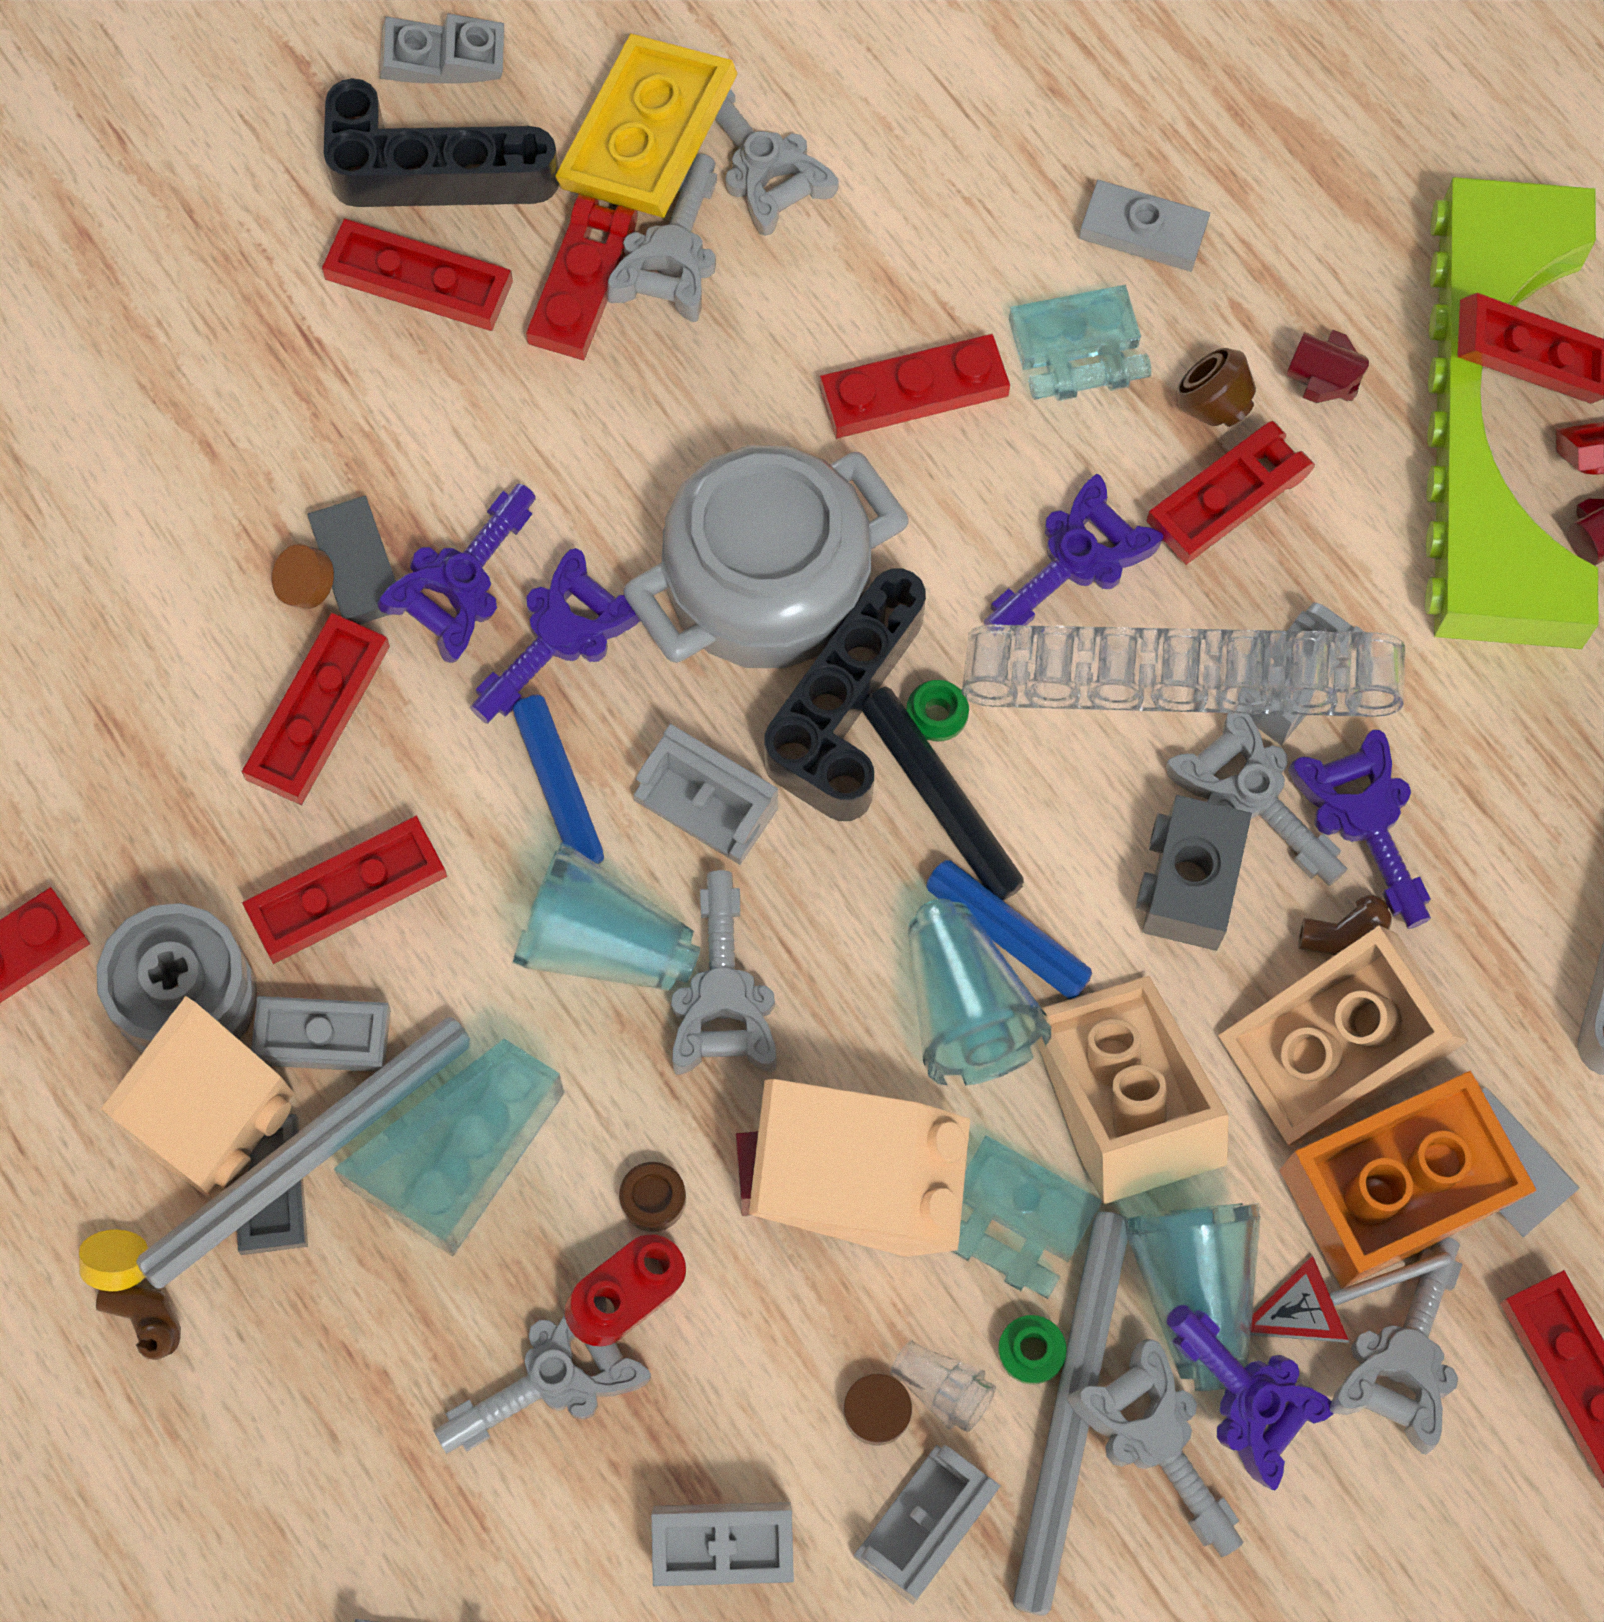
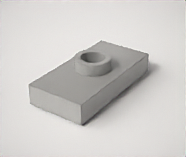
M1097 180L1081 226L1079 239L1192 272L1211 212Z
M257 996L251 1051L268 1066L377 1072L386 1062L391 1008L388 1003Z

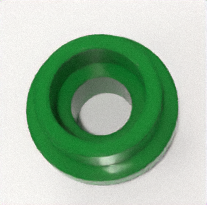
M931 680L920 684L913 690L908 698L906 711L927 740L941 742L956 737L964 729L968 721L969 704L965 694L956 685L944 680ZM938 705L944 707L949 715L944 720L936 721L928 717L926 710L931 706Z
M1036 1315L1022 1316L1013 1320L1004 1329L998 1344V1356L1003 1369L1016 1381L1029 1385L1041 1384L1052 1379L1063 1366L1066 1358V1342L1062 1332L1052 1321ZM1028 1337L1039 1339L1045 1347L1044 1357L1039 1360H1029L1024 1357L1020 1350L1021 1341Z

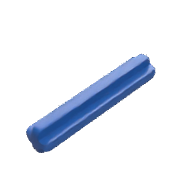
M538 694L520 699L513 706L514 717L570 864L575 871H583L597 866L604 861L603 849L546 700L542 695Z
M944 860L933 870L926 885L930 893L1065 997L1074 999L1089 983L1092 976V970L1089 966L952 861Z

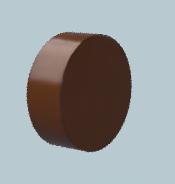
M645 1162L635 1166L626 1174L620 1186L619 1200L624 1216L633 1226L647 1232H658L668 1229L680 1219L686 1206V1190L682 1178L672 1167L660 1162Z
M870 1374L857 1380L847 1392L843 1408L844 1420L852 1435L863 1443L875 1446L892 1443L905 1432L912 1415L910 1395L901 1382L889 1375Z

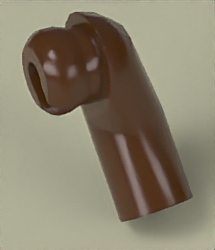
M1375 895L1361 897L1356 901L1357 907L1339 923L1304 918L1300 928L1298 949L1337 955L1378 926L1389 930L1392 924V916L1386 902Z
M138 1285L121 1291H98L96 1310L130 1319L139 1340L136 1347L143 1357L150 1360H159L172 1354L177 1349L181 1339V1326L168 1297L163 1292Z

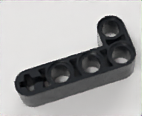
M354 78L342 80L333 85L327 93L325 100L324 157L333 193L339 201L347 206L536 204L550 199L558 190L559 183L555 175L559 168L555 142L547 131L539 127L499 126L385 129L377 92L368 82ZM359 115L362 116L361 118H358V119H353V120L350 119L351 117H354V116H359ZM480 164L477 168H464L467 165ZM421 165L418 169H406L409 166ZM354 166H362V167H361L360 169H358V170H354V171H348V170H347V169H349V168H351V167H354Z
M903 568L889 569L874 579L770 722L764 735V767L768 776L780 787L829 818L837 821H852L860 818L867 812L872 802L874 788V766L870 758L843 738L862 713L865 698L880 688L918 635L923 624L926 601L925 586L914 572ZM886 606L894 609L888 618V627L884 625ZM856 647H867L872 649L877 656L870 661H857L852 659L847 653ZM831 694L838 697L843 704L834 710H823L815 706L812 701L820 695ZM786 743H798L803 745L809 752L799 759H786L777 753L776 750ZM838 776H851L860 782L861 787L852 793H840L835 791L829 785V782Z

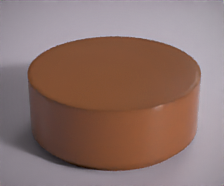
M295 544L286 548L278 556L272 571V587L277 598L284 604L302 609H311L320 605L329 595L334 581V569L329 556L320 549L303 544Z

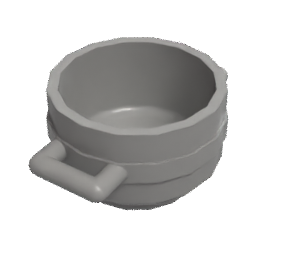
M747 445L711 458L681 484L665 517L662 562L629 581L624 588V596L670 662H681L700 650L705 649L709 654L744 668L785 669L820 655L868 588L871 576V549L902 532L907 527L909 518L868 459L860 452H851L829 464L826 460L790 446ZM850 481L855 483L878 515L877 518L869 522L854 486L849 483ZM667 589V594L679 623L685 630L680 634L654 597Z

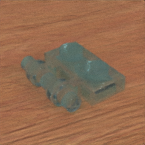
M1126 284L1010 307L1008 319L1022 369L1028 370L1046 366L1048 373L1029 376V388L1033 400L1055 396L1057 401L1076 398L1077 391L1107 386L1110 391L1128 388L1132 380L1151 377V363L1147 353L1125 357L1124 353L1121 352L1138 348L1141 338ZM1098 356L1100 361L1099 363L1073 367L1069 362Z
M985 1135L965 1170L962 1203L973 1208L974 1211L967 1222L961 1220L958 1250L951 1252L968 1262L973 1256L1006 1275L1004 1282L1019 1291H1022L1025 1286L1049 1299L1061 1276L1038 1264L1044 1250H1047L1064 1261L1069 1262L1102 1200ZM992 1220L1027 1239L1020 1252L985 1233Z

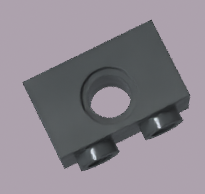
M1176 795L1169 815L1157 813L1149 844L1150 851L1160 853L1155 874L1144 872L1135 907L1137 910L1146 912L1142 933L1214 951L1218 950L1227 932L1252 816L1251 812ZM1185 861L1195 863L1202 868L1206 879L1198 882L1185 880L1178 874L1175 865Z

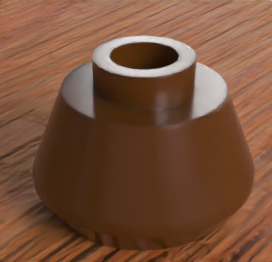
M1220 348L1200 359L1187 371L1178 384V407L1183 412L1210 426L1224 424L1230 427L1243 420L1254 407L1252 398L1256 392L1255 382L1245 354L1240 350Z

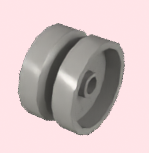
M183 903L151 906L127 918L107 939L97 964V994L111 1021L120 1029L126 1040L141 1053L144 1052L185 996L201 1006L237 1039H240L248 1031L256 1009V977L230 929L209 911Z

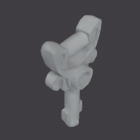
M730 89L715 118L738 147L732 159V169L726 175V188L729 194L735 197L747 196L748 211L755 228L761 235H771L776 229L779 212L807 195H810L812 199L832 198L838 191L839 180L828 167L807 155V141L801 135L792 133L782 139L778 133L755 132L738 109L735 108L733 104L736 102L735 94ZM791 173L795 175L768 192L763 188L773 177Z
M697 154L678 190L681 193L669 225L650 227L646 231V236L637 232L627 235L623 242L625 258L611 273L608 280V302L625 303L635 299L637 293L673 301L675 302L676 310L682 317L691 322L698 321L702 309L701 278H708L715 273L716 256L711 249H703V240L691 231L703 198L711 199L717 184V174L713 173L716 165L713 158L705 154ZM657 270L659 273H654L650 271Z
M1233 704L1224 722L1223 734L1198 756L1195 754H1180L1170 758L1166 764L1168 777L1192 794L1208 799L1207 802L1251 812V819L1258 815L1262 816L1274 828L1276 833L1280 834V837L1298 853L1294 862L1311 879L1318 874L1328 886H1331L1348 869L1337 858L1341 850L1324 833L1318 838L1315 837L1296 815L1279 800L1278 796L1282 792L1285 782L1282 773L1287 766V754L1282 748L1272 745L1264 748L1261 734L1250 714L1240 704ZM1239 752L1245 757L1247 762L1238 775L1222 780L1214 776L1218 770Z
M725 870L711 871L707 873V889H700L701 918H709L710 970L696 974L691 979V988H679L672 995V1011L676 1017L684 1019L678 1029L673 1047V1071L676 1075L692 1071L702 1062V1057L747 1056L748 1061L758 1069L774 1072L776 1070V1047L769 1025L764 1019V1016L770 1015L775 1007L774 993L767 986H754L753 976L745 971L734 969L733 917H740V888H733L731 872ZM716 1018H732L744 1022L747 1030L701 1031L704 1023Z
M1450 1237L1432 1245L1430 1249L1426 1248L1420 1251L1417 1262L1442 1252L1450 1253L1453 1260L1447 1266L1418 1276L1420 1280L1404 1326L1392 1325L1385 1327L1378 1335L1367 1331L1360 1334L1354 1340L1351 1346L1353 1358L1361 1365L1347 1376L1335 1392L1329 1407L1333 1414L1342 1415L1360 1412L1363 1408H1366L1406 1426L1404 1432L1410 1443L1425 1455L1430 1453L1440 1440L1443 1411L1441 1398H1444L1456 1389L1458 1382L1455 1370L1441 1364L1444 1360V1353L1440 1346L1428 1338L1445 1289L1451 1291L1455 1288L1462 1267V1263L1455 1261L1460 1244ZM1377 1376H1386L1395 1382H1404L1416 1394V1400H1412L1375 1383Z
M595 1297L594 1303L597 1309L606 1313V1298ZM565 1315L558 1327L550 1320H539L531 1326L529 1332V1340L533 1348L525 1356L528 1375L506 1387L501 1392L494 1394V1396L482 1401L477 1406L473 1407L471 1401L468 1400L445 1413L449 1421L433 1431L446 1454L463 1445L466 1451H469L491 1438L487 1432L489 1428L526 1408L538 1399H542L550 1408L557 1411L564 1410L567 1407L569 1413L574 1418L585 1420L595 1414L598 1408L597 1397L616 1396L635 1391L649 1382L651 1373L640 1362L624 1358L616 1343L603 1347L591 1346L585 1343L601 1372L591 1377L573 1364L571 1341L575 1336L566 1323Z
M1145 1339L1138 1343L1133 1350L1129 1371L1107 1387L1087 1386L1074 1391L1067 1396V1401L1077 1415L1095 1431L1110 1438L1105 1449L1106 1457L1113 1465L1123 1467L1134 1463L1138 1468L1148 1469L1159 1464L1174 1488L1178 1491L1180 1497L1183 1498L1190 1512L1194 1515V1519L1188 1523L1203 1546L1212 1543L1220 1557L1227 1556L1244 1543L1233 1527L1239 1522V1519L1225 1498L1218 1499L1217 1501L1214 1499L1182 1450L1190 1440L1192 1433L1191 1426L1186 1421L1191 1420L1196 1414L1197 1403L1192 1394L1184 1390L1175 1391L1174 1376L1165 1351L1159 1342ZM1147 1392L1151 1403L1145 1411L1143 1418L1135 1421L1126 1420L1120 1411Z

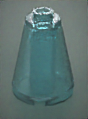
M560 842L531 907V914L526 925L528 929L527 931L522 930L513 955L512 964L526 969L670 991L676 980L684 983L688 982L696 965L701 947L691 944L694 931L574 847Z
M942 898L922 905L908 925V937L922 1058L928 1077L937 1084L948 1086L944 1075H961L965 1086L975 1085L1002 1077L1024 1066L1034 1058L1030 1047L1040 1037H1042L1045 1046L1051 1039L1052 1027L1046 1013L965 904L951 902L949 899Z
M1259 1202L1245 1205L1243 1203L1173 1210L1170 1213H1165V1216L1152 1217L1151 1214H1144L1125 1218V1230L1179 1378L1194 1379L1195 1391L1226 1389L1200 1359L1196 1362L1187 1359L1172 1343L1177 1335L1167 1325L1166 1320L1169 1313L1179 1305H1187L1194 1313L1197 1309L1205 1312L1221 1329L1216 1338L1220 1340L1244 1368L1248 1365L1261 1221Z

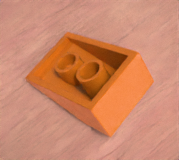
M1471 1070L1294 1151L1279 1169L1341 1289L1391 1267L1537 1191Z

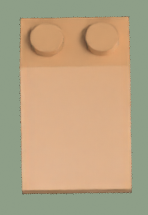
M1382 926L1376 927L1218 1035L1289 1146L1296 1144L1414 1078L1469 1041L1398 934Z
M1150 976L1029 1012L1030 1025L1076 1150L1103 1204L1227 1166L1229 1114Z
M185 996L100 1110L154 1161L210 1199H213L248 1171L251 1164L250 1153L264 1135H273L285 1122L291 1109L289 1101L293 1097L294 1092L278 1073L201 1006Z
M778 1079L765 1080L749 1214L903 1257L957 1251L970 1118L919 1102Z

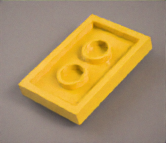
M630 33L555 175L560 187L563 190L664 218L738 75L733 60Z

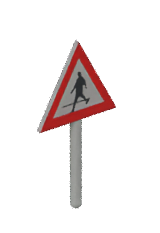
M1442 1252L1332 1293L1328 1292L1312 1255L1236 1330V1334L1349 1343V1339L1335 1309L1336 1305L1447 1266L1453 1260L1452 1255L1448 1252Z

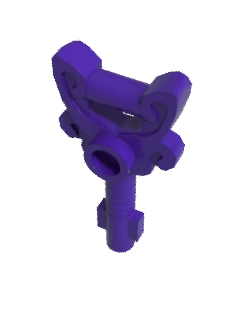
M1095 474L1084 484L1078 493L1070 514L1063 511H1055L1046 518L1045 535L1050 538L1047 544V555L1052 562L1016 593L1009 588L992 602L991 609L994 612L984 619L985 627L998 639L1010 629L1017 634L1035 618V613L1032 610L1067 579L1081 586H1089L1095 581L1102 589H1113L1119 585L1123 571L1122 568L1131 567L1150 558L1157 552L1163 541V534L1149 527L1137 526L1133 529L1106 503L1108 498L1106 484L1101 475ZM1090 521L1115 547L1109 548L1098 543L1096 537L1084 525Z
M516 484L509 494L502 491L487 510V513L492 517H490L463 553L453 548H444L439 554L430 547H423L417 550L410 561V568L413 573L405 575L387 588L377 602L379 610L388 615H402L406 611L439 637L437 645L443 660L449 663L456 662L468 646L475 627V621L484 622L489 620L497 609L496 598L487 593L491 582L482 567H484L510 531L517 535L533 513L528 509L536 500L535 494L522 484ZM430 589L444 594L455 608L456 617L451 616L420 591Z
M570 549L563 556L553 574L550 590L538 587L532 589L526 596L527 609L532 615L530 617L531 631L536 640L513 661L502 675L498 676L492 672L476 688L479 697L472 703L470 709L484 723L488 724L498 713L506 717L513 710L515 702L522 699L521 694L518 692L546 665L552 656L559 657L565 661H575L582 655L589 662H599L607 654V639L619 636L641 621L624 595H619L615 598L588 576L586 560L582 550ZM573 594L599 617L595 620H590L583 616L575 615L571 612L566 602L567 599Z
M1372 730L1367 734L1358 752L1324 765L1320 760L1310 757H1299L1294 760L1289 766L1288 772L1296 787L1312 804L1319 808L1314 820V825L1318 831L1326 835L1335 834L1340 831V836L1344 840L1350 842L1366 841L1388 889L1383 891L1382 895L1392 916L1401 914L1407 929H1413L1428 922L1431 916L1425 904L1429 903L1431 898L1420 876L1414 879L1410 877V873L1399 854L1392 836L1388 832V829L1397 822L1401 814L1400 809L1407 804L1411 795V789L1409 784L1401 778H1391L1392 758L1385 733L1380 730ZM1368 775L1371 781V785L1360 794H1338L1333 789Z
M1187 1305L1175 1307L1169 1313L1166 1320L1167 1325L1177 1335L1172 1343L1187 1359L1193 1362L1200 1359L1226 1388L1219 1410L1226 1419L1217 1426V1439L1221 1445L1238 1451L1244 1467L1252 1479L1275 1491L1284 1473L1285 1461L1280 1455L1306 1421L1314 1424L1325 1421L1333 1415L1329 1408L1332 1401L1314 1389L1298 1383V1364L1285 1356H1272L1268 1364L1259 1360L1254 1361L1244 1368L1220 1340L1216 1338L1221 1329L1205 1312L1197 1309L1194 1313Z

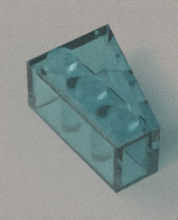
M503 1039L333 1170L344 1187L453 1257L565 1094L560 1073L508 1040Z

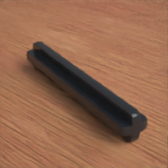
M882 687L868 695L863 702V713L984 887L1002 901L1015 895L1023 887L1024 878L895 693L889 687Z

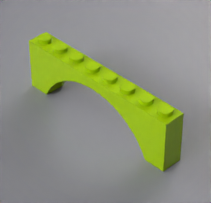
M1453 177L1444 200H1435L1430 223L1431 235L1440 237L1439 252H1434L1430 267V287L1439 288V304L1433 305L1429 321V339L1438 341V357L1432 358L1428 376L1429 393L1437 394V411H1432L1430 415L1427 443L1428 447L1437 448L1436 466L1432 465L1430 467L1426 490L1427 501L1436 503V521H1430L1426 536L1427 558H1435V577H1430L1427 583L1425 612L1426 614L1434 615V637L1583 649L1599 625L1598 567L1576 556L1548 535L1523 509L1505 483L1494 461L1482 417L1481 379L1483 366L1458 358L1460 299L1480 293L1517 307L1539 289L1581 270L1596 241V188Z

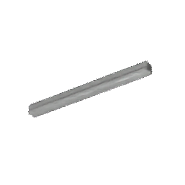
M452 1017L442 1020L139 1255L136 1262L145 1278L157 1289L166 1286L465 1052L470 1046V1038L465 1029Z
M1098 1212L1093 1221L1066 1349V1358L1062 1367L1013 1598V1604L1016 1609L1034 1615H1046L1051 1610L1089 1425L1077 1415L1067 1401V1396L1083 1387L1098 1385L1131 1226L1129 1218L1113 1212Z

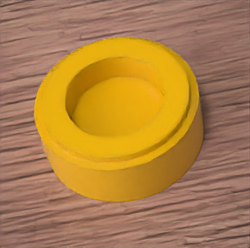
M120 1229L105 1230L89 1236L82 1242L79 1248L80 1277L87 1285L103 1291H121L135 1286L145 1278L139 1270L136 1261L139 1255L148 1249L146 1241L136 1233Z

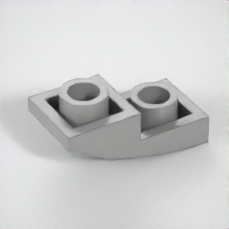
M447 13L443 26L385 17L381 37L379 79L412 83H473L500 79L503 73L504 23Z

